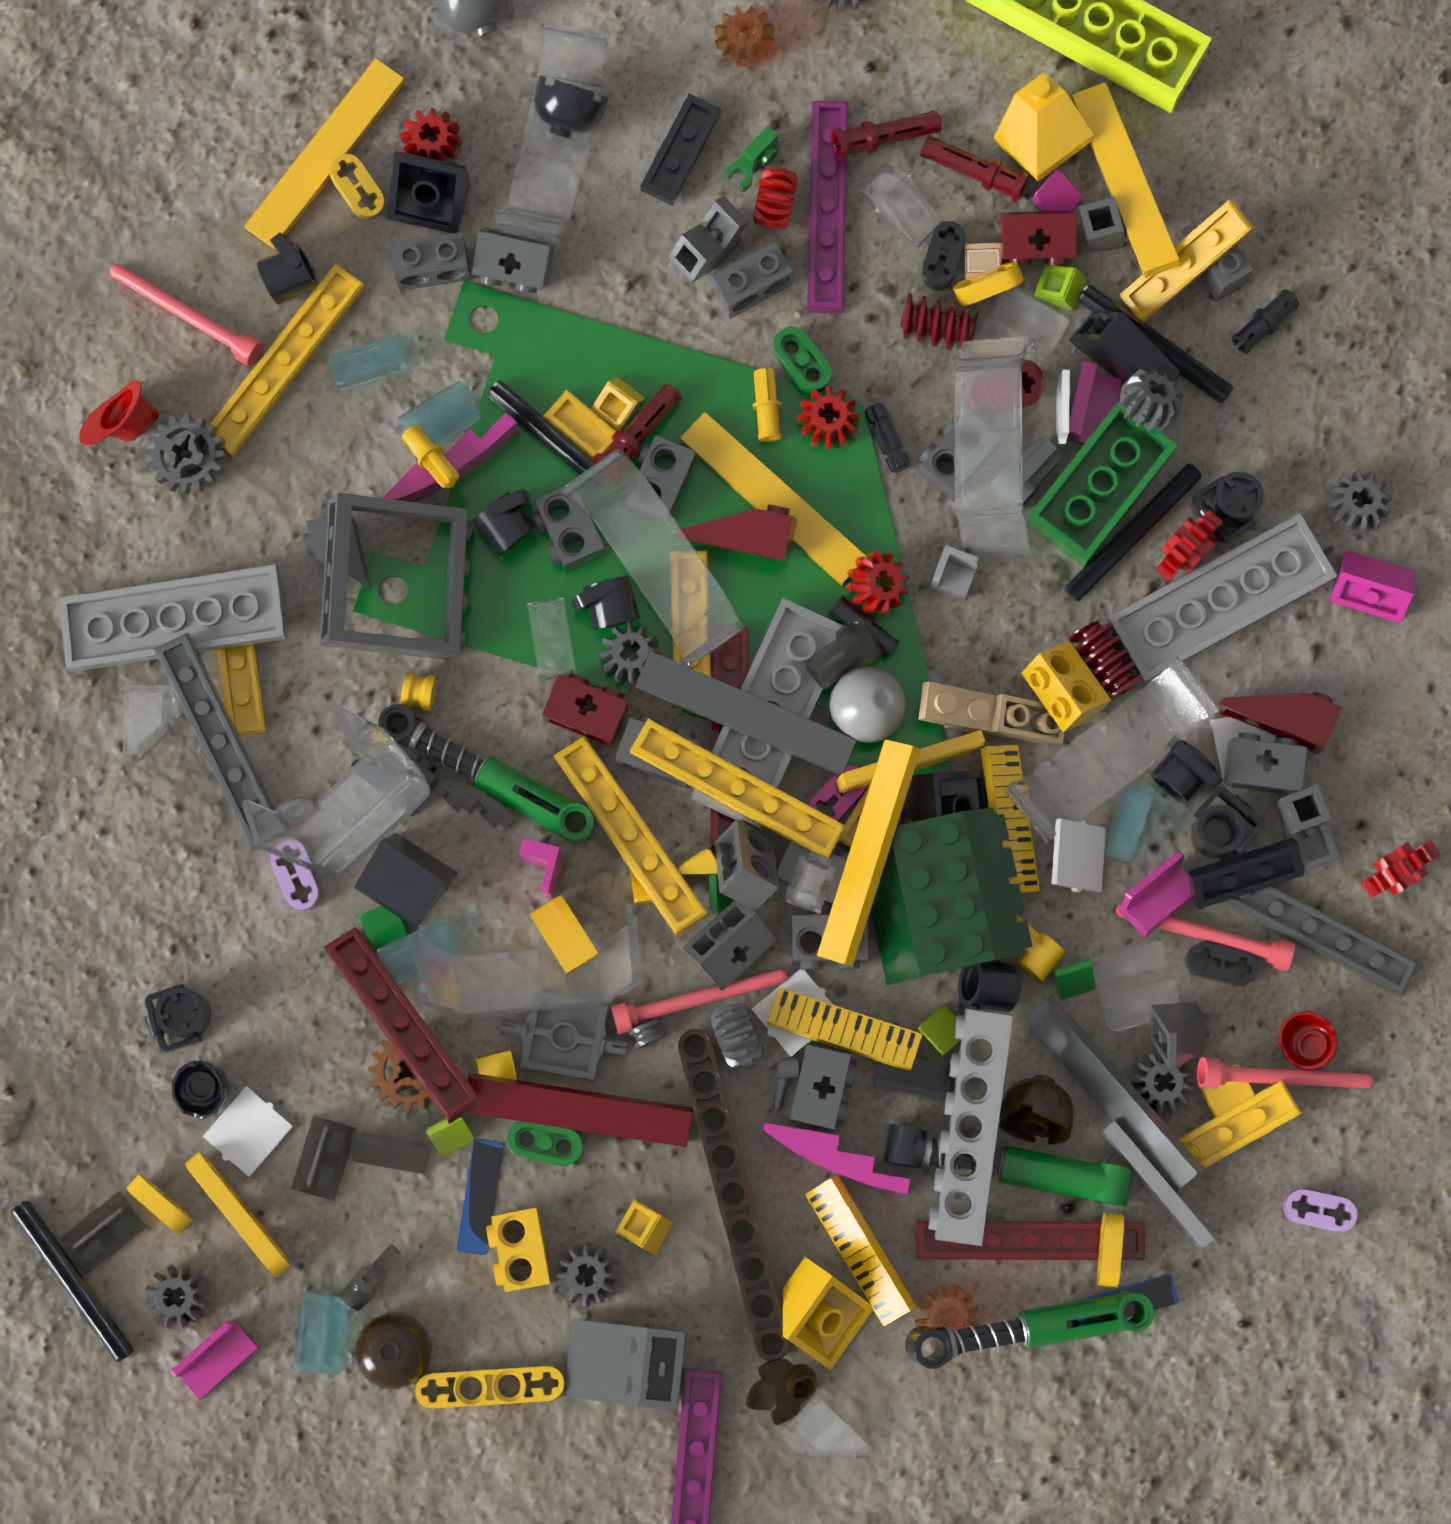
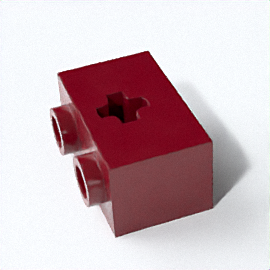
M1000 212L1001 257L1009 259V262H1018L1019 265H1030L1031 258H1045V264L1050 265L1067 264V258L1076 257V212ZM1036 229H1040V232L1047 236V240L1041 241L1038 248H1036L1033 242L1029 241V236H1034Z
M569 673L568 677L559 674L542 713L544 721L613 748L629 709L628 701L623 700L624 694L606 686L603 687L602 691L588 686L590 683L588 679L574 673ZM588 700L592 701L596 711H588L586 715H582L581 708L578 705H586Z

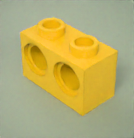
M1070 641L1039 653L1021 673L1063 733L1093 720L1111 701Z
M539 1208L491 1216L492 1225H487L486 1230L490 1248L497 1247L499 1262L493 1263L496 1285H503L505 1292L552 1284ZM511 1221H519L525 1228V1235L518 1243L509 1242L504 1234L506 1225ZM520 1258L529 1261L532 1267V1273L525 1281L516 1280L511 1272L512 1264Z

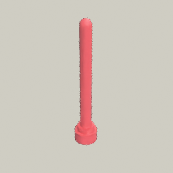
M119 264L111 267L110 274L113 278L231 348V353L235 354V359L250 367L259 358L264 346L261 340L251 334L247 336L240 334L238 336Z
M1120 903V904L1116 907V913H1117V915H1118L1119 917L1125 918V917L1119 912L1120 907H1121V905H1122V903ZM1173 916L1158 927L1266 958L1267 963L1273 964L1272 968L1285 972L1289 970L1295 950V943L1280 939L1279 942L1272 941L1271 944Z
M777 969L735 980L723 991L717 986L638 1007H634V1004L626 1006L625 1002L612 1005L611 1011L618 1035L628 1033V1031L632 1030V1027L639 1026L640 1021L779 985L788 980L789 974L785 969Z
M1202 1057L1197 1067V1081L1201 1088L1217 1089L1220 1085H1225L1226 1082L1275 1084L1283 1080L1285 1085L1368 1089L1374 1084L1373 1077L1366 1073L1227 1066L1219 1058Z

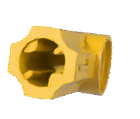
M1019 915L1016 916L1018 922L1024 921ZM1028 924L1033 947L1025 948V955L1017 958L1016 961L1033 978L1043 982L1064 958L1066 952L1043 932L1038 933Z

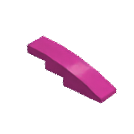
M505 413L481 439L469 429L444 455L458 472L459 480L491 458L519 432L517 422ZM417 462L383 498L417 502L443 488L428 470L421 469Z
M764 1123L763 1132L794 1154L831 1173L866 1186L903 1195L908 1194L910 1179L872 1173L875 1157L837 1151L839 1135Z

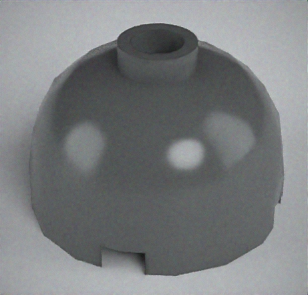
M436 0V3L446 24L453 30L460 33L475 32L477 38L497 30L495 23L505 16L509 0Z

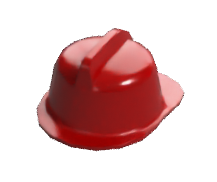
M137 380L129 382L117 394L93 410L80 429L79 439L85 446L94 445L108 436L131 442L144 434L158 420V410L141 394V382Z

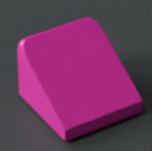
M1057 169L1034 194L1032 203L1041 211H1073L1081 203L1083 197L1066 176Z

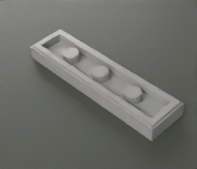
M1115 1120L1100 1130L1101 1135L1129 1168L1133 1169L1134 1174L1196 1247H1206L1215 1239Z

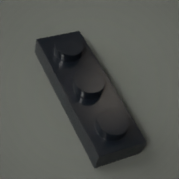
M690 93L688 94L640 185L642 192L669 205H674L721 115V108Z
M1293 837L1187 871L1193 903L1198 909L1304 876L1299 844Z

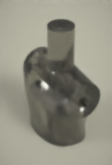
M390 1244L373 1263L360 1268L347 1286L339 1292L342 1300L353 1310L361 1311L379 1295L386 1280V1270L402 1255L401 1252L394 1245Z

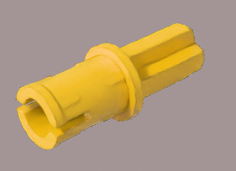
M760 368L754 371L756 402L753 403V409L757 410L758 440L760 442H774L781 439L778 409L782 407L781 401L777 400L775 370L773 368Z
M420 425L408 428L402 435V441L418 458L419 467L424 470L427 469L442 488H452L455 486V482L459 480V474L445 458L443 448L435 445Z

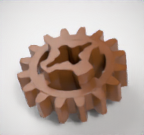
M383 1039L380 1041L385 1049L383 1053L372 1052V1056L378 1060L377 1066L368 1067L369 1072L377 1074V1079L370 1083L371 1087H381L383 1090L379 1093L378 1098L383 1101L390 1096L392 1098L390 1107L396 1109L402 1102L404 1103L405 1112H411L414 1103H417L421 1110H426L425 1100L430 1097L416 1078L406 1077L402 1080V1076L405 1073L402 1066L405 1062L392 1044ZM389 1059L393 1063V1075L387 1081L385 1069ZM405 1087H415L420 1092V1094L415 1096H402L397 1093Z

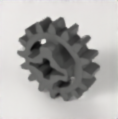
M184 413L182 422L176 417L170 416V426L165 427L159 423L157 425L161 433L159 437L149 436L148 438L155 444L154 449L145 450L146 455L154 458V461L147 465V467L153 472L159 471L155 480L160 484L168 481L167 489L175 492L180 485L181 493L185 495L190 494L191 486L200 493L204 492L203 482L207 481L214 485L216 480L212 474L215 471L223 473L225 470L218 464L220 459L228 458V454L220 451L218 448L226 443L225 439L214 437L218 428L212 424L205 428L206 419L198 416L194 423L192 416L188 413ZM184 431L182 436L171 440L173 436ZM205 440L208 444L209 456H206L203 449ZM183 449L193 452L190 459L181 456ZM165 452L168 454L170 460L168 468L165 464L164 459ZM202 468L198 474L189 477L191 472Z

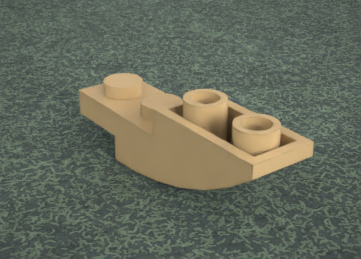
M930 681L922 685L918 720L945 725L944 728L967 733L981 730L984 736L1044 744H1063L1064 733L1042 702L1005 694L995 696Z

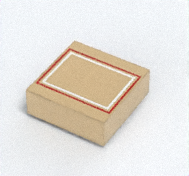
M1001 243L964 244L965 279L1002 265Z

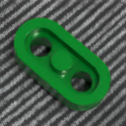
M786 327L780 330L775 336L773 352L778 362L801 391L807 394H811L813 390H817L819 393L823 392L829 386L832 375L831 366L802 329ZM788 345H794L797 347L798 351L795 353H788L785 350V347ZM809 373H816L819 379L813 382L809 381L806 376Z
M519 1121L511 1127L508 1133L509 1148L515 1155L521 1158L558 1166H570L580 1159L583 1152L582 1139L572 1129ZM526 1132L532 1133L535 1139L534 1143L529 1147L523 1146L520 1141L521 1136ZM562 1140H567L571 1143V1151L566 1155L560 1154L557 1150L558 1143Z

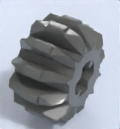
M1153 368L1147 372L1139 369L1123 384L1122 391L1119 394L1121 397L1118 406L1126 411L1124 418L1133 419L1136 422V427L1144 425L1149 432L1156 428L1163 431L1181 413L1184 394L1176 389L1178 382L1169 381L1166 378V373L1158 375Z
M1355 470L1352 473L1351 479L1342 475L1338 479L1339 486H1333L1329 491V494L1335 499L1328 503V509L1339 510L1333 517V521L1337 523L1342 519L1346 520L1345 531L1349 532L1356 524L1359 533L1364 534L1368 530V525L1377 529L1382 524L1380 518H1387L1390 514V510L1385 505L1391 502L1392 495L1381 493L1387 486L1385 481L1377 485L1373 483L1375 479L1374 472H1370L1365 480H1363L1359 470ZM1357 496L1364 499L1362 503L1364 506L1362 508L1355 505Z
M627 622V633L622 634L621 630L615 626L612 628V632L616 639L614 640L609 637L602 639L603 645L609 649L600 651L599 657L601 660L609 661L603 667L606 674L617 670L614 677L616 683H620L624 676L628 675L629 685L635 686V675L641 674L650 651L661 656L663 653L661 648L653 647L659 641L656 634L645 638L648 631L647 626L642 625L637 633H634L632 622ZM632 647V651H634L635 648H638V659L630 661V657H628L627 660H624V649Z
M739 1002L723 1006L720 1010L712 1013V1027L723 1057H725L729 1066L733 1069L742 1066L747 1067L763 1058V1045L748 1007Z
M1154 1052L1149 1053L1147 1057L1150 1067L1145 1062L1138 1061L1135 1066L1144 1075H1131L1130 1081L1141 1084V1088L1136 1089L1140 1095L1144 1094L1146 1096L1144 1100L1149 1105L1155 1102L1153 1110L1158 1116L1163 1112L1164 1103L1167 1111L1170 1114L1177 1113V1106L1174 1100L1183 1106L1189 1103L1188 1098L1181 1092H1193L1195 1086L1184 1083L1183 1079L1191 1077L1194 1073L1191 1069L1181 1073L1179 1071L1181 1066L1175 1069H1168L1162 1057L1160 1063ZM1167 1075L1170 1079V1082L1167 1083V1085H1171L1170 1090L1164 1089L1158 1092L1154 1085L1158 1084V1082H1153L1154 1077L1160 1078Z
M589 1242L583 1244V1256L581 1257L575 1246L569 1247V1253L574 1261L570 1262L564 1257H559L558 1262L568 1267L567 1272L558 1271L554 1273V1278H567L568 1283L561 1285L557 1289L558 1292L562 1294L572 1288L574 1291L568 1299V1303L572 1305L577 1301L579 1295L583 1294L582 1304L584 1308L590 1307V1294H594L596 1301L600 1305L605 1303L604 1296L599 1290L603 1288L611 1294H614L616 1291L614 1286L605 1283L606 1278H619V1272H606V1267L613 1265L616 1259L610 1257L601 1262L600 1258L606 1250L603 1246H599L594 1257L590 1256L591 1244ZM587 1264L588 1269L593 1266L597 1271V1274L592 1277L594 1284L591 1286H586L587 1282H583L581 1285L577 1280V1277L581 1274L579 1267Z
M168 1265L165 1270L167 1279L161 1273L155 1272L152 1277L159 1286H146L145 1292L155 1295V1300L145 1302V1308L158 1307V1310L152 1316V1320L158 1322L166 1316V1329H173L176 1320L181 1329H186L189 1327L188 1316L196 1322L202 1319L201 1313L196 1309L197 1306L201 1308L209 1307L210 1302L200 1299V1294L209 1292L210 1287L208 1285L196 1286L202 1279L203 1274L196 1272L189 1278V1265H182L178 1274L174 1265ZM172 1289H183L185 1295L181 1296V1298L185 1299L183 1304L172 1305L170 1302V1298H174V1296L170 1295Z

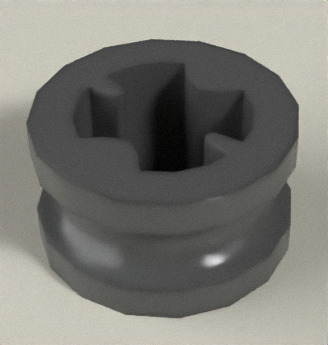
M659 1019L649 1021L628 1031L629 1035L636 1039L634 1044L635 1050L666 1037L665 1033L658 1029L659 1024H661Z

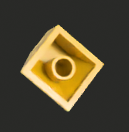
M1044 72L1015 93L994 135L995 142L1037 181L1048 175L1095 139L1093 132L1066 91Z
M804 1257L783 1287V1337L831 1370L869 1317L873 1308L871 1304L835 1277Z

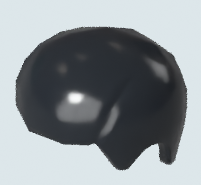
M203 1060L190 1061L178 1069L172 1080V1098L178 1108H180L181 1113L199 1118V1120L206 1119L220 1111L228 1099L229 1082L226 1074L211 1062Z

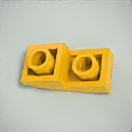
M562 895L529 914L567 976L599 957L597 950Z

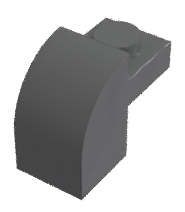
M722 196L714 201L699 225L681 235L668 258L693 283L711 272L734 251L742 241L739 235L747 225L748 220L725 196Z
M1114 196L1079 206V214L1089 249L1094 251L1114 250L1123 248L1124 243L1130 241L1121 221Z
M1318 784L1278 800V814L1285 838L1293 837L1298 842L1303 872L1340 858L1326 824L1332 818Z

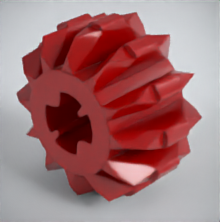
M431 107L428 116H423V113L417 110L415 112L416 122L406 119L404 124L408 131L400 134L401 142L406 144L403 148L404 153L447 162L446 157L457 159L458 152L455 147L462 145V137L457 134L460 131L459 124L457 122H450L449 113L445 111L437 117L436 109ZM432 136L437 141L430 143L426 138Z
M768 166L762 171L753 214L755 224L772 230H784L789 225L798 183L796 172L787 171L786 168L782 167L773 168Z
M827 386L825 396L822 397L817 390H813L811 392L812 401L802 400L801 408L805 412L798 414V422L806 424L801 429L802 436L814 434L811 440L813 446H817L821 439L826 440V449L831 450L834 439H836L839 445L844 446L847 443L845 434L848 436L856 435L857 428L853 424L860 421V414L852 412L857 405L854 399L844 402L846 397L844 389L840 390L837 396H832V387ZM824 413H832L833 423H826Z
M878 551L869 552L867 558L864 556L858 557L855 560L857 569H849L847 572L854 581L848 584L846 589L849 591L855 590L856 593L851 602L854 604L862 603V611L866 613L875 610L878 614H885L889 611V608H898L901 605L899 597H904L909 593L902 586V583L907 582L911 577L900 574L905 563L901 561L893 563V554L883 553L880 555ZM875 579H879L880 586H876Z

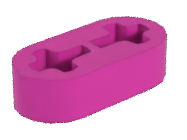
M851 765L846 766L843 773L857 769L858 767ZM834 774L813 797L809 806L819 811L816 806L819 802L826 805L834 797L837 803L832 808V813L834 814L832 819L839 822L862 797L866 787L859 788L857 791L847 792L841 796L838 793L839 789L836 783L839 775Z

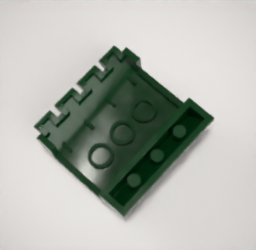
M993 808L961 811L897 825L871 907L887 986L973 965L1019 958L1025 955V948L1033 947L1027 921L1018 922L1016 917L1017 915L1025 914L1019 884L1010 885L1008 880L1017 877L1011 847L1001 848L1000 842L1009 840L1004 814L994 815Z

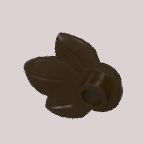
M782 1358L769 1360L758 1368V1373L762 1380L757 1381L749 1390L746 1406L753 1410H771L773 1423L776 1426L794 1417L800 1409L801 1402L810 1399L815 1394L818 1385L816 1374L806 1364L793 1365L789 1360Z

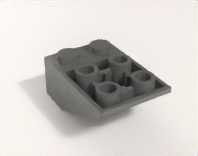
M572 1319L564 1396L640 1407L678 1410L686 1331Z

